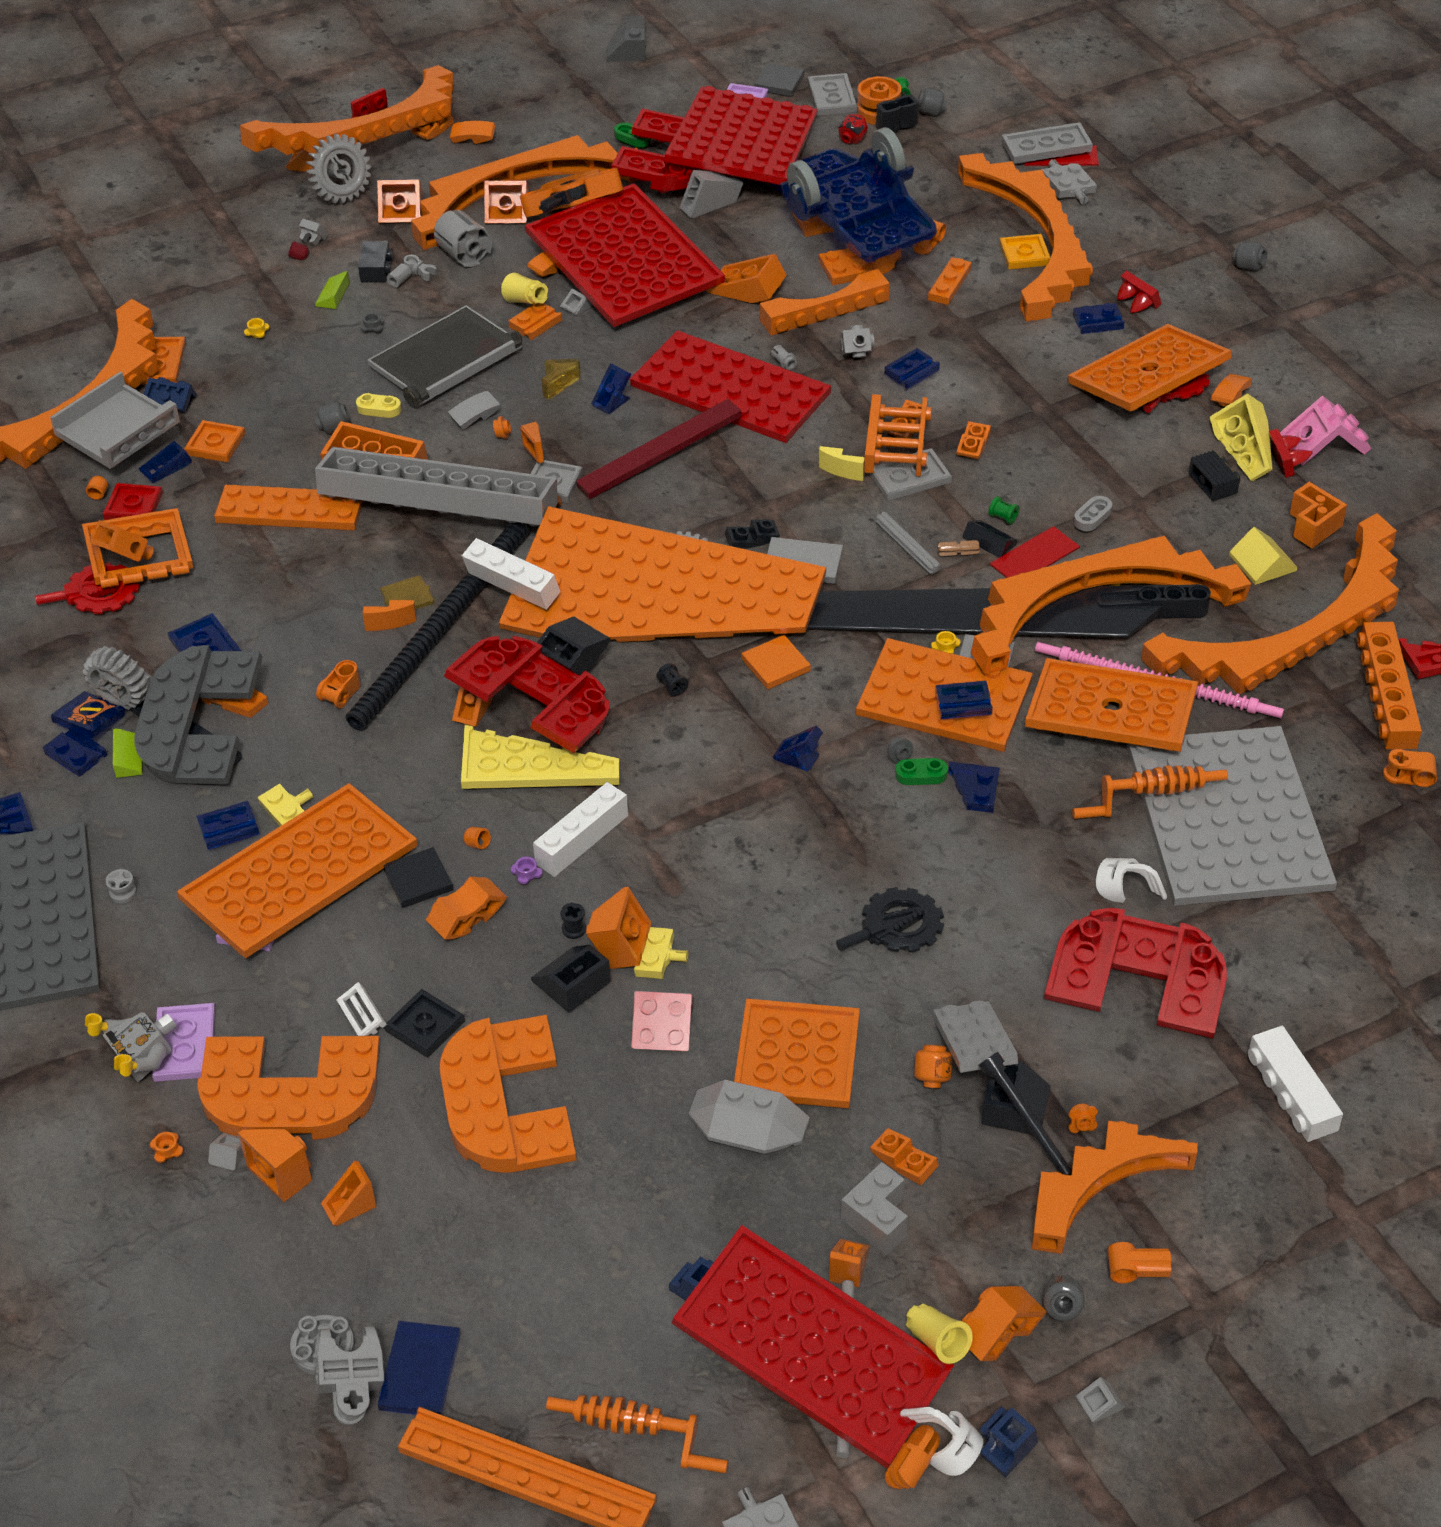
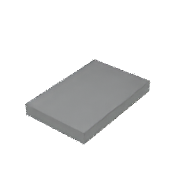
M847 73L808 77V85L815 109H818L817 116L857 112V104Z
M932 448L923 451L927 453L926 467L921 468V476H916L917 464L894 462L875 464L874 473H869L887 501L951 483L952 476Z
M771 537L767 554L824 566L827 573L823 583L835 584L843 545Z

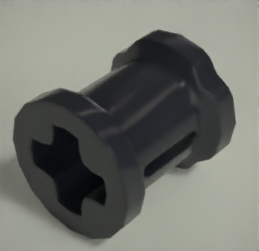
M667 663L663 665L656 674L658 681L667 686V691L672 696L681 695L689 685L686 677L678 673L675 664Z
M567 903L560 912L561 919L564 921L562 933L569 939H578L586 933V923L583 921L585 909L581 904Z

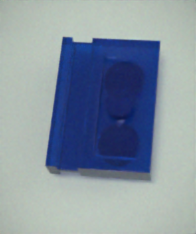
M1116 303L1073 308V317L1078 328H1080L1081 334L1124 329L1125 321L1122 320V315Z
M916 348L886 365L884 374L899 384H905V388L908 389L940 369V362H934L931 356Z
M987 681L935 685V694L941 719L992 715L993 706L991 705Z
M70 726L68 727L69 731L65 734L63 732L43 746L45 755L80 777L99 763L98 759L102 756L105 758L108 755L106 748Z
M248 801L196 816L208 850L260 834Z

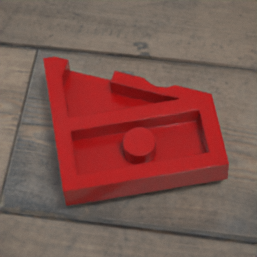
M1406 638L1398 639L1402 655L1418 679L1441 674V644L1422 641V645L1407 643Z

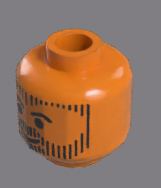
M923 1045V1049L916 1052L914 1076L916 1079L924 1081V1087L941 1088V1082H948L951 1079L953 1057L950 1052L946 1051V1046Z

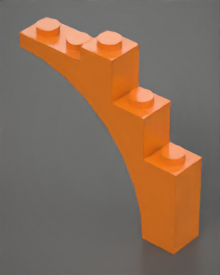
M1108 1121L1104 1150L1091 1146H1075L1071 1175L1041 1171L1032 1250L1062 1254L1067 1233L1080 1210L1105 1187L1125 1177L1146 1171L1163 1169L1194 1170L1198 1143L1158 1138L1153 1135H1137L1138 1125L1129 1124L1124 1121Z

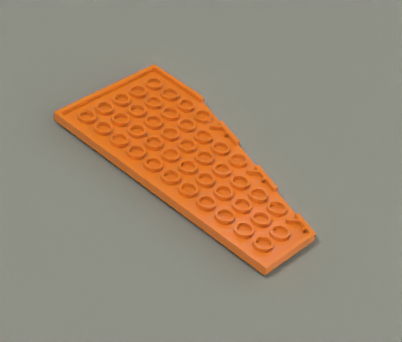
M548 506L525 561L553 573L561 592L547 610L511 593L499 621L500 629L541 638L548 626L574 616L608 636L611 640L616 639L617 642L655 640V637L695 635V638L733 636V633L774 631V634L805 633L827 572L824 566Z

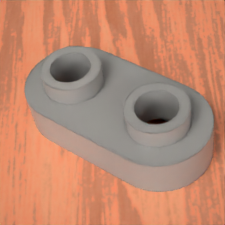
M1104 496L1092 497L1076 511L1074 516L1075 527L1084 532L1096 529L1111 515L1112 501Z

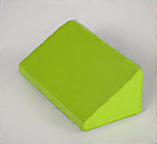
M348 271L328 279L315 306L331 309L337 308L350 284Z
M115 728L113 729V768L116 778L143 775V761L136 751L135 733Z

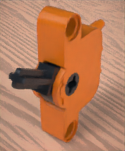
M617 168L601 172L600 169H592L543 184L540 189L524 193L519 198L525 217H531L623 190V185Z

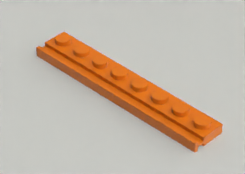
M421 1407L418 1408L415 1419H412L398 1445L399 1453L595 1527H645L651 1515L653 1505L657 1502L656 1494Z

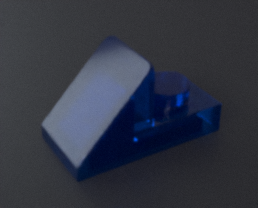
M610 363L591 404L611 414L627 402L630 397L623 394V391L632 373Z
M816 725L784 739L773 755V758L778 762L805 771L811 770L819 757V753L815 749L819 745L818 740L823 732Z

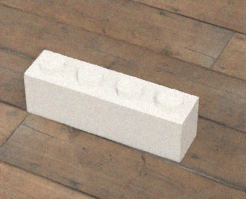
M477 538L462 555L468 573L546 610L561 592L553 573Z
M606 782L533 842L534 857L537 865L553 877H556L628 817L627 794Z
M1282 1025L1253 1035L1248 1049L1249 1060L1262 1073L1266 1086L1271 1087L1276 1094L1280 1107L1286 1110L1292 1118L1296 1131L1301 1132L1307 1142L1339 1131L1343 1117L1342 1111L1284 1026Z

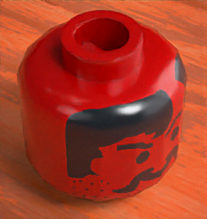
M859 114L847 115L838 127L839 136L846 144H858L868 132L867 122Z

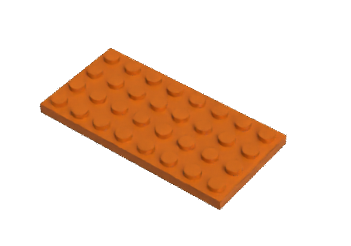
M348 783L179 889L177 895L180 901L246 959L382 870L385 864L399 859L417 847V838Z

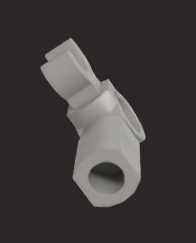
M407 255L404 257V264L401 263L387 275V282L389 285L397 288L411 275H420L423 280L430 281V274L437 275V267L431 264H424L416 255Z

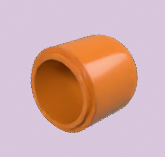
M102 476L92 477L86 487V494L92 499H102L108 488V482Z
M469 827L465 831L463 839L464 843L469 847L485 849L490 844L491 835L486 828ZM478 837L483 840L482 845H479Z

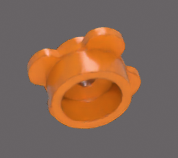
M1087 1104L1075 1105L1069 1111V1118L1071 1120V1124L1068 1126L1069 1130L1072 1133L1095 1130L1098 1126L1097 1121H1095V1116L1098 1114L1097 1108Z
M162 1132L150 1142V1148L155 1151L154 1159L156 1162L162 1163L166 1159L182 1155L183 1147L178 1144V1134Z

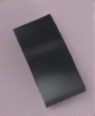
M768 519L751 520L750 527H727L725 531L729 546L741 549L768 544L771 541V537L780 538L775 521Z

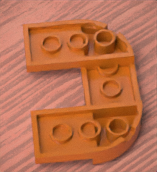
M844 188L832 192V199L821 200L819 208L809 213L801 210L799 206L792 207V215L805 237L849 228L859 246L819 254V263L832 286L853 282L859 274L876 269L885 274L894 268L897 260L900 261L902 235L885 206L875 196Z
M547 1015L497 1024H490V1018L474 1021L458 1031L443 1050L440 1060V1075L451 1138L461 1156L466 1160L471 1159L479 1163L481 1169L510 1173L577 1161L566 1106L508 1116L501 1076L557 1067Z
M264 1036L206 1037L201 1078H198V1092L203 1111L207 1119H211L221 1132L238 1137V1133L243 1129H286L289 1133H311L312 1140L339 1135L349 1130L348 1125L356 1119H362L373 1103L377 1083L380 1049L379 1036H321L317 1077L261 1078L265 1050Z

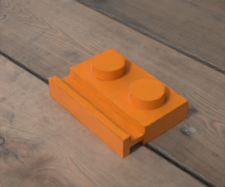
M545 303L533 304L508 320L509 328L523 336L527 335L530 340H533L562 321V313H556L554 308Z

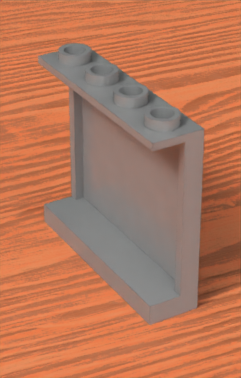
M121 371L50 417L55 436L109 469L180 422L176 403L170 400L163 405L155 402L126 385Z

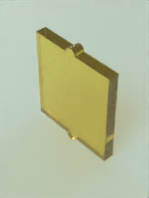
M420 575L380 588L385 598V605L388 606L390 600H414L415 609L434 604L430 587L425 585Z

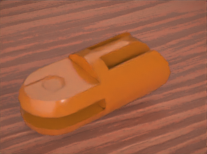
M922 1425L910 1435L907 1442L901 1446L885 1473V1482L889 1487L893 1489L915 1488L940 1444V1435L934 1431L932 1426Z

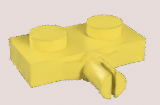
M278 784L260 795L258 800L268 814L281 826L304 812L301 805L314 797L308 788L297 796H293L281 784Z
M650 927L640 965L634 968L636 977L663 979L665 969L671 961H688V950H672L674 940L673 929Z

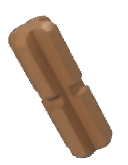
M977 540L960 541L958 544L957 541L939 542L938 555L941 557L957 556V553H960V555L979 554V542Z

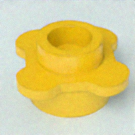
M260 318L250 319L247 322V329L244 330V334L246 336L251 335L254 338H262L265 336V331L269 329V324L264 323V320Z
M942 631L937 634L936 641L931 643V648L954 654V649L960 646L961 641L956 638L954 633Z

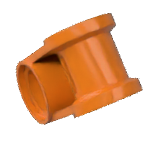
M924 218L921 224L914 230L916 242L913 245V250L918 254H929L943 240L946 233V224Z
M351 660L339 662L318 685L316 691L317 699L321 701L328 700L334 703L335 707L343 708L361 687L357 664Z
M1394 749L1389 753V764L1383 770V776L1388 782L1417 785L1420 787H1429L1436 783V758L1432 753Z

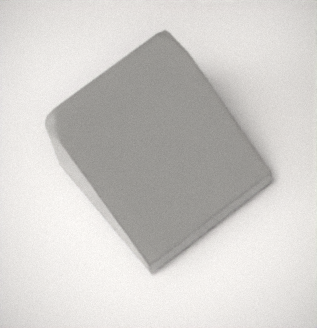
M571 289L560 307L578 316L593 304L582 293Z
M223 1133L215 1139L209 1148V1164L235 1170L244 1156L239 1137Z
M1102 1377L1076 1395L1079 1403L1093 1423L1125 1408L1110 1383Z

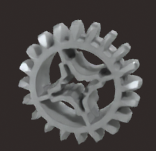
M104 646L98 648L90 654L83 665V673L86 675L85 680L90 683L89 687L93 688L96 691V695H100L103 701L107 700L111 705L116 704L120 709L124 707L129 710L131 707L135 708L137 705H140L146 697L150 684L148 675L143 673L144 668L139 667L138 661H134L130 655L127 656L122 650L117 651L114 647L108 648Z

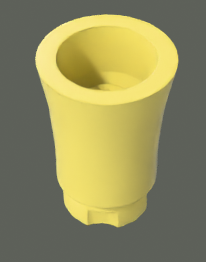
M510 273L503 280L501 287L502 295L509 303L542 304L548 298L547 286L538 280L529 279L519 273Z
M926 1304L914 1305L906 1315V1327L912 1332L914 1337L929 1347L943 1363H956L968 1353L973 1335L967 1323L953 1319Z

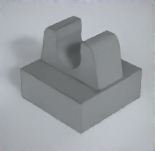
M302 218L299 224L302 228L300 239L304 243L311 237L309 242L316 246L320 240L326 239L328 232L321 224Z

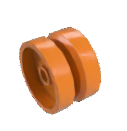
M880 76L863 80L858 85L857 114L863 116L867 123L876 125L877 104L900 97L902 87L899 82Z

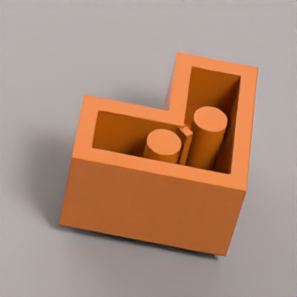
M1306 483L1293 494L1290 515L1297 518L1293 537L1310 548L1315 547L1343 526L1347 504L1313 483Z
M1022 1286L989 1287L980 1295L978 1299L979 1304L962 1319V1322L967 1323L972 1330L973 1339L969 1350L980 1361H995L1014 1336H1029L1047 1311Z

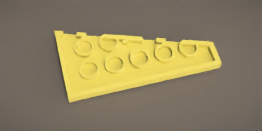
M465 725L461 773L462 789L604 785L606 782L611 785H619V758L592 752L586 754L572 753L564 747L562 749L550 747V743L514 735L509 737L498 736L496 731L486 730V732L474 730L473 726Z

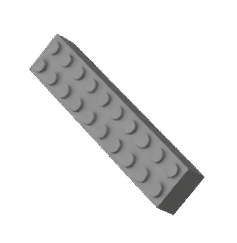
M332 447L315 468L317 494L327 495L328 497H344L350 500L371 501L375 504L386 503L393 504L396 507L408 506L415 507L418 510L429 509L440 513L450 512L461 514L462 516H478L488 520L499 519L506 520L509 523L520 522L531 526H539L547 507L555 508L558 503L556 477Z

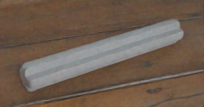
M887 512L877 515L876 522L930 574L939 572L940 563Z

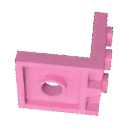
M1323 395L1280 432L1281 436L1292 435L1301 438L1300 442L1292 450L1313 451V454L1301 463L1302 466L1338 435L1364 455L1372 449L1367 442L1369 439L1368 435L1361 428L1357 427L1360 424L1359 421L1352 414L1346 415L1347 412L1340 404L1334 405ZM1312 430L1310 436L1306 438V434Z

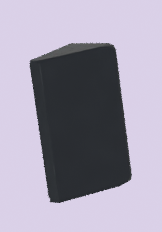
M982 520L969 521L963 533L964 539L967 541L977 540L980 548L999 558L1018 543L1017 539Z

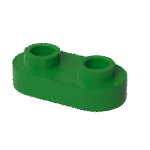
M619 123L614 127V136L621 142L640 149L645 148L651 143V138H640L637 135L631 134L633 124Z
M939 758L904 759L899 761L895 768L896 780L904 785L940 784L948 776V765Z

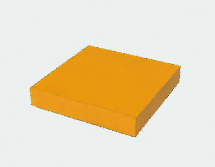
M1042 234L1000 238L999 245L1008 269L1047 266L1050 261V255Z

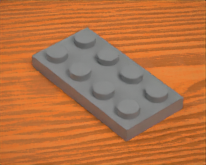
M1080 122L1002 135V143L1013 164H1023L1024 162L1072 154H1083L1084 152L1092 151L1093 144Z
M973 1001L970 1004L961 1006L946 1005L941 1009L933 1010L934 1021L960 1073L980 1070L981 1068L978 1064L996 1052H999L1004 1059V1066L1018 1064V1054L989 1001Z

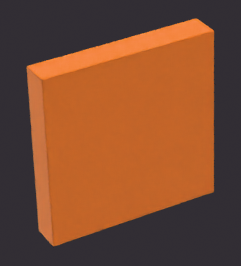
M202 420L184 448L185 455L228 462L246 434L245 428Z
M785 635L741 653L743 662L767 690L811 671L810 663Z

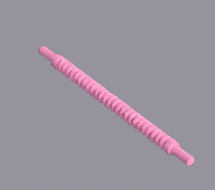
M1037 642L1035 647L1036 652L1058 657L1062 661L1069 660L1082 664L1162 676L1161 672L1154 674V670L1147 672V668L1140 670V666L1133 668L1131 664L1128 667L1125 662L1122 665L1119 664L1118 660L1113 663L1112 659L1106 661L1105 657L1099 659L1098 655L1092 657L1091 653L1085 655L1084 651L1078 653L1077 649L1071 651V648L1067 646L1060 648ZM1204 684L1198 686L1196 693L1198 699L1204 697L1205 701L1211 699L1212 703L1218 701L1219 705L1226 703V707L1233 705V709L1240 707L1241 711L1247 709V712L1251 714L1258 712L1282 719L1283 708L1261 703L1257 698L1251 697L1247 699L1246 695L1242 698L1239 693L1236 696L1232 695L1231 691L1227 694L1224 689L1219 692L1217 687L1212 690L1211 686L1207 688L1204 687Z

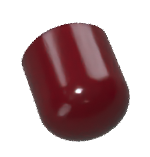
M296 241L292 242L288 257L296 260H305L309 255L308 247Z

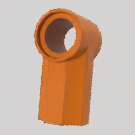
M1117 1242L1110 1245L1107 1249L1110 1278L1116 1283H1130L1136 1280L1137 1277H1170L1171 1252L1169 1249L1135 1248L1133 1244L1128 1242Z

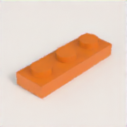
M951 257L929 291L928 300L949 305L969 274L972 262Z

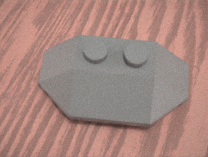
M722 1080L697 1090L689 1111V1118L695 1122L707 1140L763 1154L782 1150L791 1145L802 1144L810 1121V1117L782 1093L729 1080Z

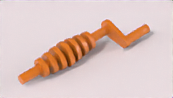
M1170 765L1163 766L1162 769L1160 767L1153 768L1152 772L1150 769L1143 770L1142 775L1140 772H1134L1132 777L1128 779L1112 780L1110 775H1103V806L1073 808L1072 817L1073 819L1101 816L1111 817L1112 797L1115 790L1132 789L1135 794H1142L1143 791L1145 794H1153L1154 791L1156 795H1163V793L1172 795L1174 791L1181 793L1184 792V789L1190 791L1194 787L1197 789L1203 788L1206 782L1227 780L1228 772L1226 769L1205 771L1201 766H1195L1193 770L1192 766H1184L1182 768L1181 766L1174 765L1172 769Z
M579 1395L575 1401L548 1397L547 1410L570 1413L574 1416L576 1422L582 1423L584 1416H586V1424L594 1427L597 1418H599V1429L606 1431L610 1420L612 1433L619 1434L622 1423H624V1434H632L634 1425H637V1435H644L647 1427H650V1435H658V1432L661 1430L685 1433L681 1468L688 1469L690 1467L727 1473L728 1460L692 1454L698 1426V1415L691 1414L689 1420L665 1417L662 1414V1409L654 1407L652 1414H650V1406L643 1403L639 1412H637L638 1404L634 1400H629L625 1410L624 1397H617L614 1406L612 1396H604L601 1405L599 1396H591L589 1403H587L586 1395Z

